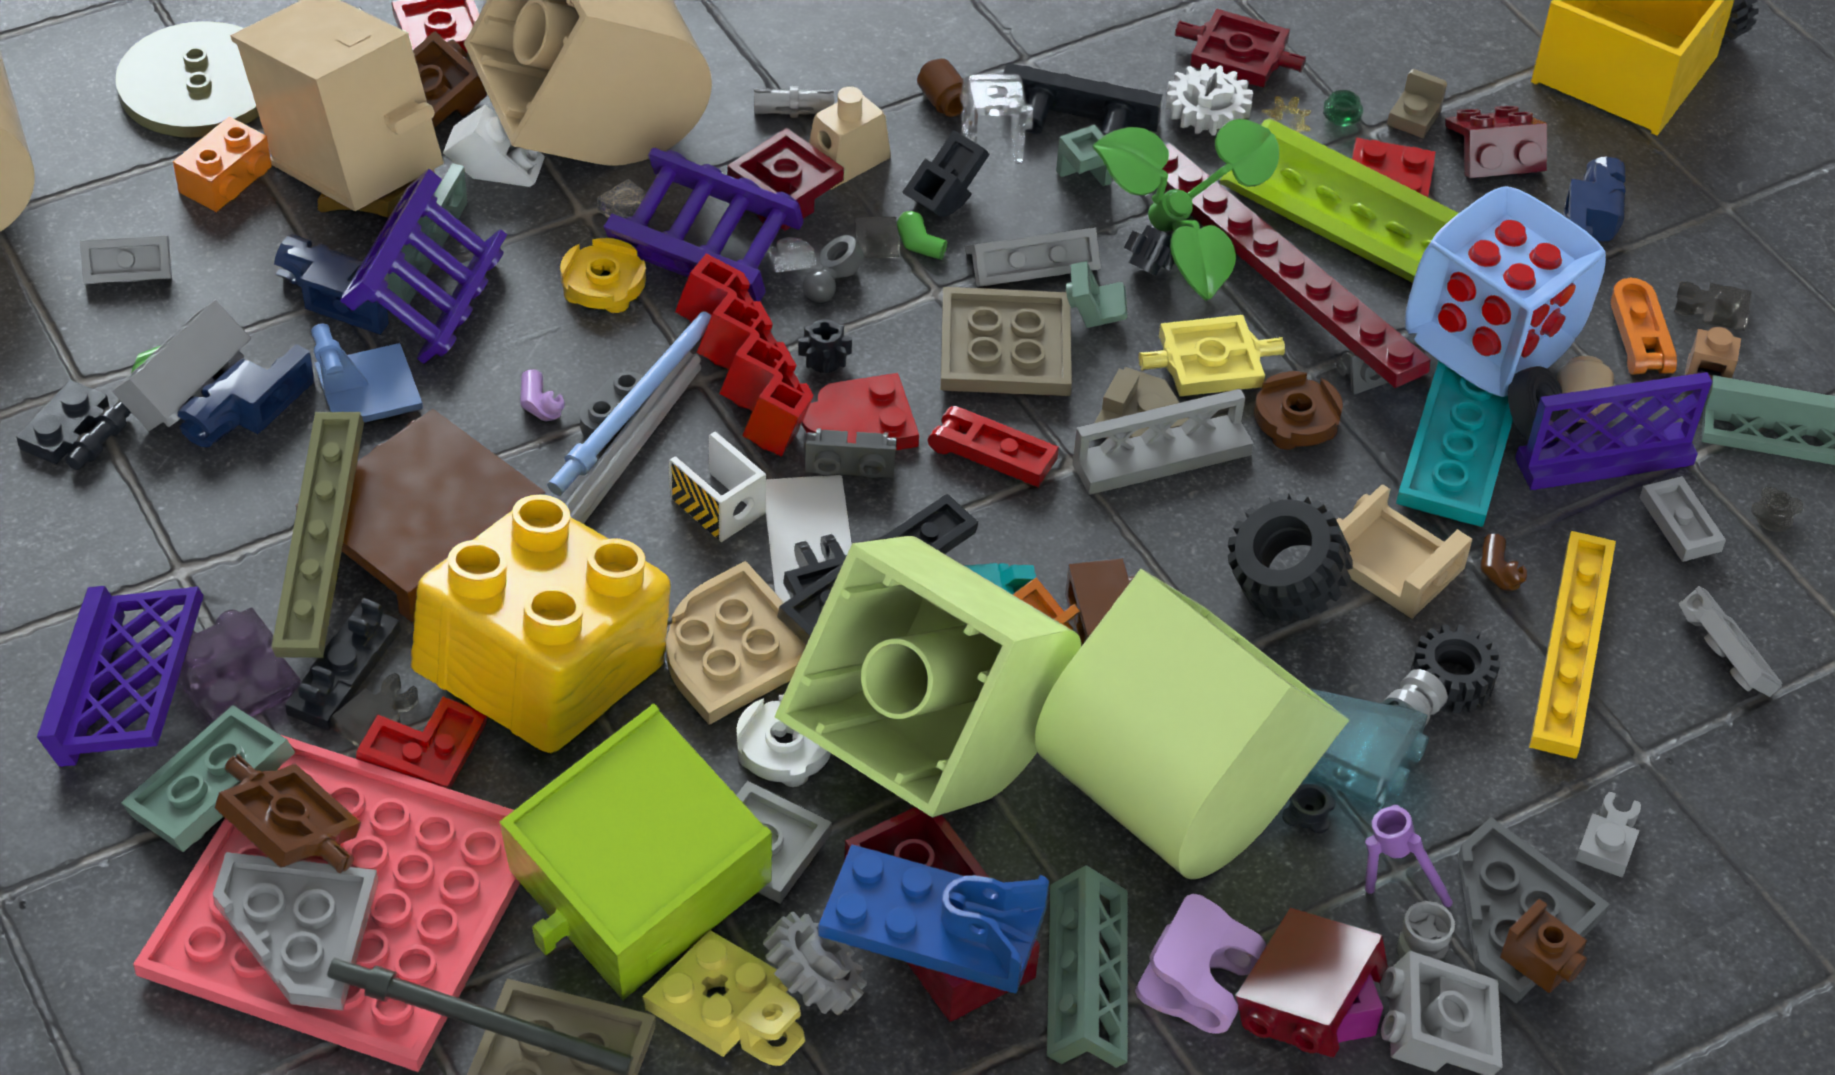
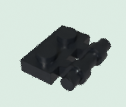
M69 380L16 436L20 450L54 464H57L68 453L69 455L65 458L66 463L74 470H79L87 461L92 462L103 451L102 444L111 435L119 434L127 425L126 418L131 412L120 400L113 407H110L106 394Z

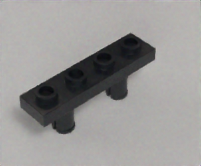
M1006 64L1003 73L1002 100L1025 105L1020 127L1027 133L1039 134L1042 132L1049 110L1103 121L1100 132L1104 136L1127 126L1157 132L1161 116L1162 94L1113 85L1104 81L1099 82L1079 78L1065 73L1050 72L1026 65Z

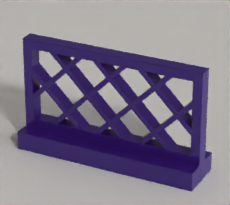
M1705 372L1540 397L1528 444L1518 447L1515 457L1530 490L1694 465L1698 453L1692 441L1712 380L1709 374ZM1693 390V393L1679 403L1673 401L1683 392ZM1654 396L1637 410L1632 407L1642 398ZM1612 403L1596 416L1590 413L1601 404ZM1664 406L1669 408L1668 411L1651 422L1648 419ZM1571 409L1555 422L1550 420L1552 411ZM1625 412L1628 414L1626 418L1612 428L1606 425L1621 413ZM1582 418L1587 421L1571 434L1565 431ZM1680 418L1683 419V423H1674ZM1639 424H1641V425L1644 427V428L1633 429V428H1635L1636 426H1638ZM1598 430L1603 433L1599 435H1593ZM1556 437H1558V438L1561 439V440H1559V441H1555V442L1549 443L1551 440H1553V439L1556 438Z
M105 585L87 588L37 735L38 740L58 767L76 765L79 755L82 753L158 746L204 597L198 586L112 596ZM184 605L182 611L167 622L161 618L163 614L174 606ZM144 610L122 627L125 618L124 611ZM155 621L159 628L137 643L133 637ZM168 638H171L173 640L171 647L157 658L153 659L148 654ZM127 642L132 648L110 664L113 652ZM142 658L148 663V665L128 680L121 676L123 672ZM159 675L161 677L159 685L145 696L141 697L136 692ZM115 679L120 686L97 702L101 689ZM131 696L136 702L113 719L108 712ZM146 712L148 713L149 718L145 730L124 731ZM103 717L108 722L95 734L86 736L88 728Z

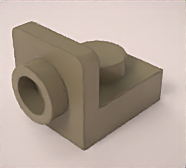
M1411 69L1407 75L1404 92L1389 112L1387 125L1424 138L1442 110L1447 82L1419 70Z

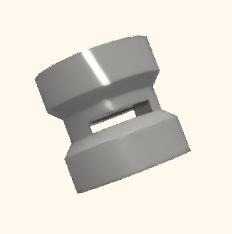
M1421 669L1412 670L1401 681L1400 689L1391 692L1383 701V715L1401 733L1417 735L1428 724L1430 715L1436 714L1444 706L1448 698L1447 691L1442 682L1433 674Z
M1422 901L1410 906L1405 914L1403 929L1397 942V952L1400 959L1409 951H1413L1444 962L1448 953L1449 942L1455 930V921L1452 913L1437 902Z

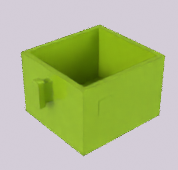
M655 704L644 710L500 821L510 872L550 916L546 920L542 918L532 926L535 943L538 948L547 955L556 948L558 941L567 936L622 1000L627 998L772 881V832L756 818L670 724Z

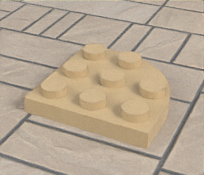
M746 561L717 575L691 591L675 609L666 638V658L670 675L680 692L709 725L790 681L806 647L777 618L779 606L784 602Z

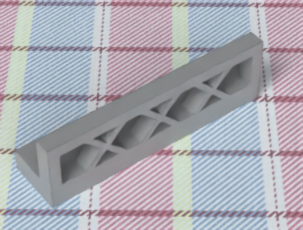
M1236 389L1077 427L1072 464L1088 494L1091 495L1251 456L1254 443L1241 423L1245 396L1241 389ZM1229 408L1228 415L1210 419L1218 410ZM1189 417L1181 426L1170 428L1179 419ZM1149 427L1141 436L1129 438L1136 430ZM1108 437L1100 446L1088 448L1089 441Z

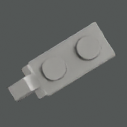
M1698 586L1683 601L1681 600L1679 606L1687 621L1695 626L1705 627L1708 631V634L1704 637L1705 641L1720 657H1728L1734 665L1730 673L1745 690L1750 691L1754 688L1770 697L1782 687L1781 680L1735 621L1724 613L1706 589Z

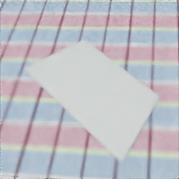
M841 475L766 479V519L774 587L777 596L785 603L790 599V596L783 584L784 572L800 568L794 556L795 543L808 542L818 562L826 561L820 547V539L825 535H834L844 554L847 555L852 544L843 479Z

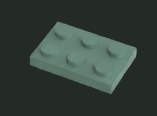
M232 705L121 803L131 817L184 852L194 842L201 839L205 832L223 817L214 808L219 792L240 784L231 774L225 771V764L232 756L240 754L257 771H277L285 761L295 754V751L286 738Z

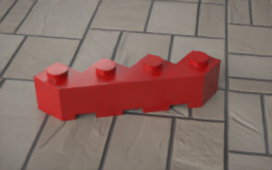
M706 253L690 272L675 313L687 318L691 323L701 312H707L711 315L697 353L710 359L714 364L729 369L719 394L732 400L736 405L753 411L742 436L756 443L762 449L782 457L797 435L814 395L808 384L800 383L794 371L797 365L784 342H777L771 333L773 323L761 302L753 301L748 292L750 283L745 274Z

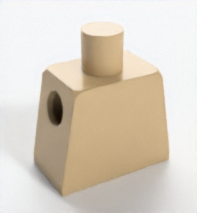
M842 88L838 92V102L818 112L814 117L809 144L844 167V180L831 188V190L891 157L885 114L867 99L858 88Z

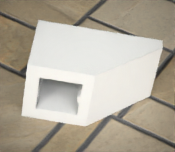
M487 105L482 106L453 126L443 151L455 164L463 165L465 172L473 179L527 187L535 184L545 158L541 152L512 146L498 115Z

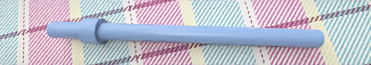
M701 312L583 444H576L565 456L566 463L547 483L549 490L553 494L561 496L579 475H586L595 465L597 454L702 338L710 321V314Z

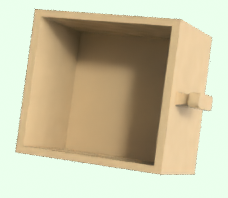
M301 0L230 35L232 42L238 46L263 130L268 139V146L272 155L270 157L271 165L353 211H357L415 180L428 169L433 170L444 164L432 122L434 109L432 105L427 103L408 32L341 0Z

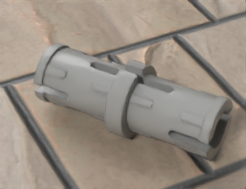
M790 86V89L780 90L754 88V114H790V118H798V114H817L834 105V89L807 90L798 89V86Z

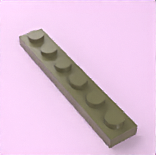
M315 412L271 646L275 657L323 658L364 426L360 412Z

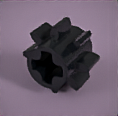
M1146 225L1143 234L1132 230L1124 246L1125 249L1133 252L1128 263L1157 276L1161 267L1171 271L1175 263L1170 248L1171 236L1149 225Z
M819 320L811 326L806 325L804 327V337L798 339V355L806 356L807 368H812L820 373L833 372L839 366L845 367L846 355L852 354V337L844 336V325H839L832 320Z

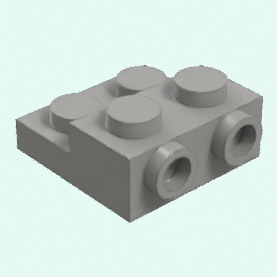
M1413 951L1406 953L1393 967H1389L1385 971L1380 984V992L1382 996L1389 998V1012L1383 1020L1381 1036L1383 1040L1390 1042L1391 1058L1434 1072L1439 1070L1445 1063L1483 1075H1494L1502 1069L1498 980Z

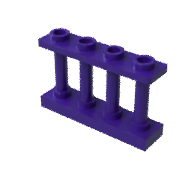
M653 147L648 156L654 174L657 175L633 217L625 219L611 213L604 225L607 237L631 244L637 249L638 257L641 260L687 278L707 253L743 272L750 283L748 292L753 301H761L766 290L758 266L782 224L800 230L804 221L799 203L792 196L784 192L772 193L760 188L755 182L747 178H740L738 180L723 174L718 168L710 164H703L701 166L688 161L676 151L667 150L665 152ZM672 182L693 189L669 231L661 233L647 226ZM709 196L729 203L706 245L698 247L684 241L686 234ZM745 210L766 217L743 260L739 259L736 262L721 256L720 253Z
M430 169L425 171L406 188L340 299L352 311H355L367 300L371 303L377 301L426 340L417 356V359L423 364L436 354L440 357L444 356L455 343L457 337L453 332L471 314L473 308L469 303L487 285L488 279L485 277V274L503 256L504 251L500 247L507 236L503 230L499 229L484 241L437 203L438 198L434 193L442 179ZM427 216L474 254L468 267L464 266L421 231L422 226L418 223L420 217ZM411 244L458 282L451 296L404 259L405 253L401 251L404 245ZM394 272L442 310L435 325L387 288L389 283L384 280L387 273L391 274Z

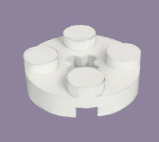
M779 695V701H771L764 704L763 698L754 702L742 713L737 724L738 761L743 767L766 780L782 782L789 787H799L805 784L809 776L817 773L824 767L831 753L774 717L784 695ZM786 733L793 734V742L779 743L774 738L775 735L783 737Z

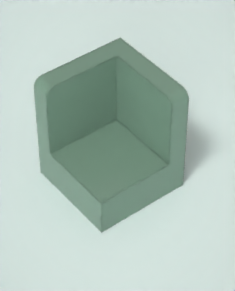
M1095 125L1060 136L1056 172L1061 177L1075 172L1080 174L1090 171L1104 187L1112 183V177L1101 157L1093 149V145L1104 137Z

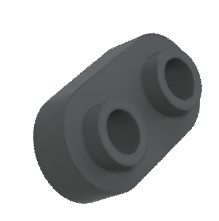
M630 371L614 374L582 406L580 410V428L585 437L589 438L641 380L642 375ZM626 422V423L622 426V428L613 436V438H612L611 440H614V439L617 437V435L620 433V431L623 429V427L627 424V422Z

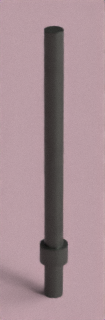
M336 957L330 963L327 973L328 978L364 989L365 996L383 1002L391 998L620 1075H627L633 1060L632 1055L396 978L397 973L395 971L377 965L373 969H369Z

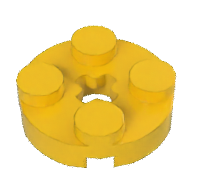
M613 238L592 239L593 246L584 247L580 250V244L568 250L560 265L564 297L568 302L580 304L588 308L606 309L611 313H620L627 310L629 302L636 299L643 291L646 283V265L644 260L642 261L638 257L637 249L631 244ZM603 271L610 272V275L598 276L601 275Z

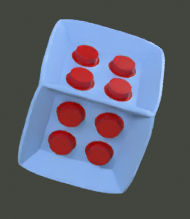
M1508 186L1494 189L1476 200L1445 224L1424 251L1407 303L1405 314L1406 331L1408 334L1417 333L1414 340L1419 346L1469 382L1497 396H1508V386L1512 382L1515 373L1535 366L1548 369L1570 348L1582 331L1592 310L1604 274L1606 263L1605 250L1588 232L1535 197Z

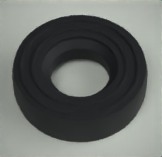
M1541 366L1530 367L1515 373L1512 382L1508 386V403L1511 416L1518 431L1527 441L1529 440L1538 408L1536 399L1539 403L1540 397L1562 394L1558 380L1548 369ZM1568 409L1552 411L1550 420L1555 422L1567 413ZM1556 437L1549 443L1560 440V438Z

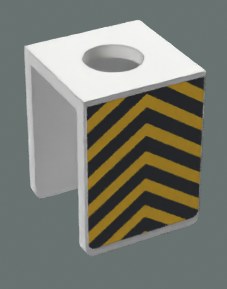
M713 432L709 435V471L712 476L730 491L721 496L677 457H673L669 460L670 497L714 537L723 542L766 514V474L717 432ZM743 501L747 506L741 513L733 516L736 506Z

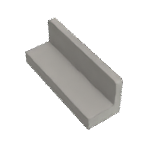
M1096 227L964 246L965 254H972L977 287L1071 274V264L1084 261L1088 262L1091 270L1102 269Z

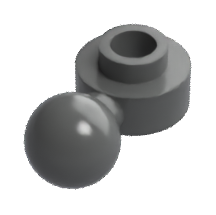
M843 235L833 239L824 247L819 258L823 266L822 270L810 272L803 281V292L810 301L815 303L829 301L836 292L835 279L849 277L858 271L864 258V251L854 237Z

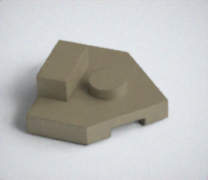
M1125 367L1124 370L1119 369L1103 396L1102 409L1094 423L1177 404L1179 401L1166 380ZM1189 418L1179 419L1170 428L1181 426ZM1149 427L1136 430L1129 438L1141 436Z

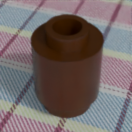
M945 58L930 60L922 66L917 77V85L937 111L945 113L949 117L963 113L972 101L970 87L950 61Z

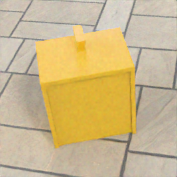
M1552 0L1531 82L1536 85L1540 82L1652 130L1651 133L1658 136L1717 58L1734 0Z

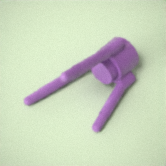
M1392 805L1380 810L1372 820L1374 835L1365 840L1368 850L1365 891L1368 894H1372L1375 891L1380 853L1383 852L1391 858H1402L1412 852L1443 905L1447 908L1451 907L1453 904L1452 899L1424 850L1421 837L1415 833L1409 812L1398 805Z

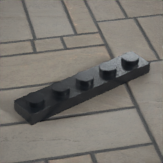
M947 493L878 540L913 536L946 554L974 535L979 522ZM843 564L779 606L777 618L805 645L808 643Z

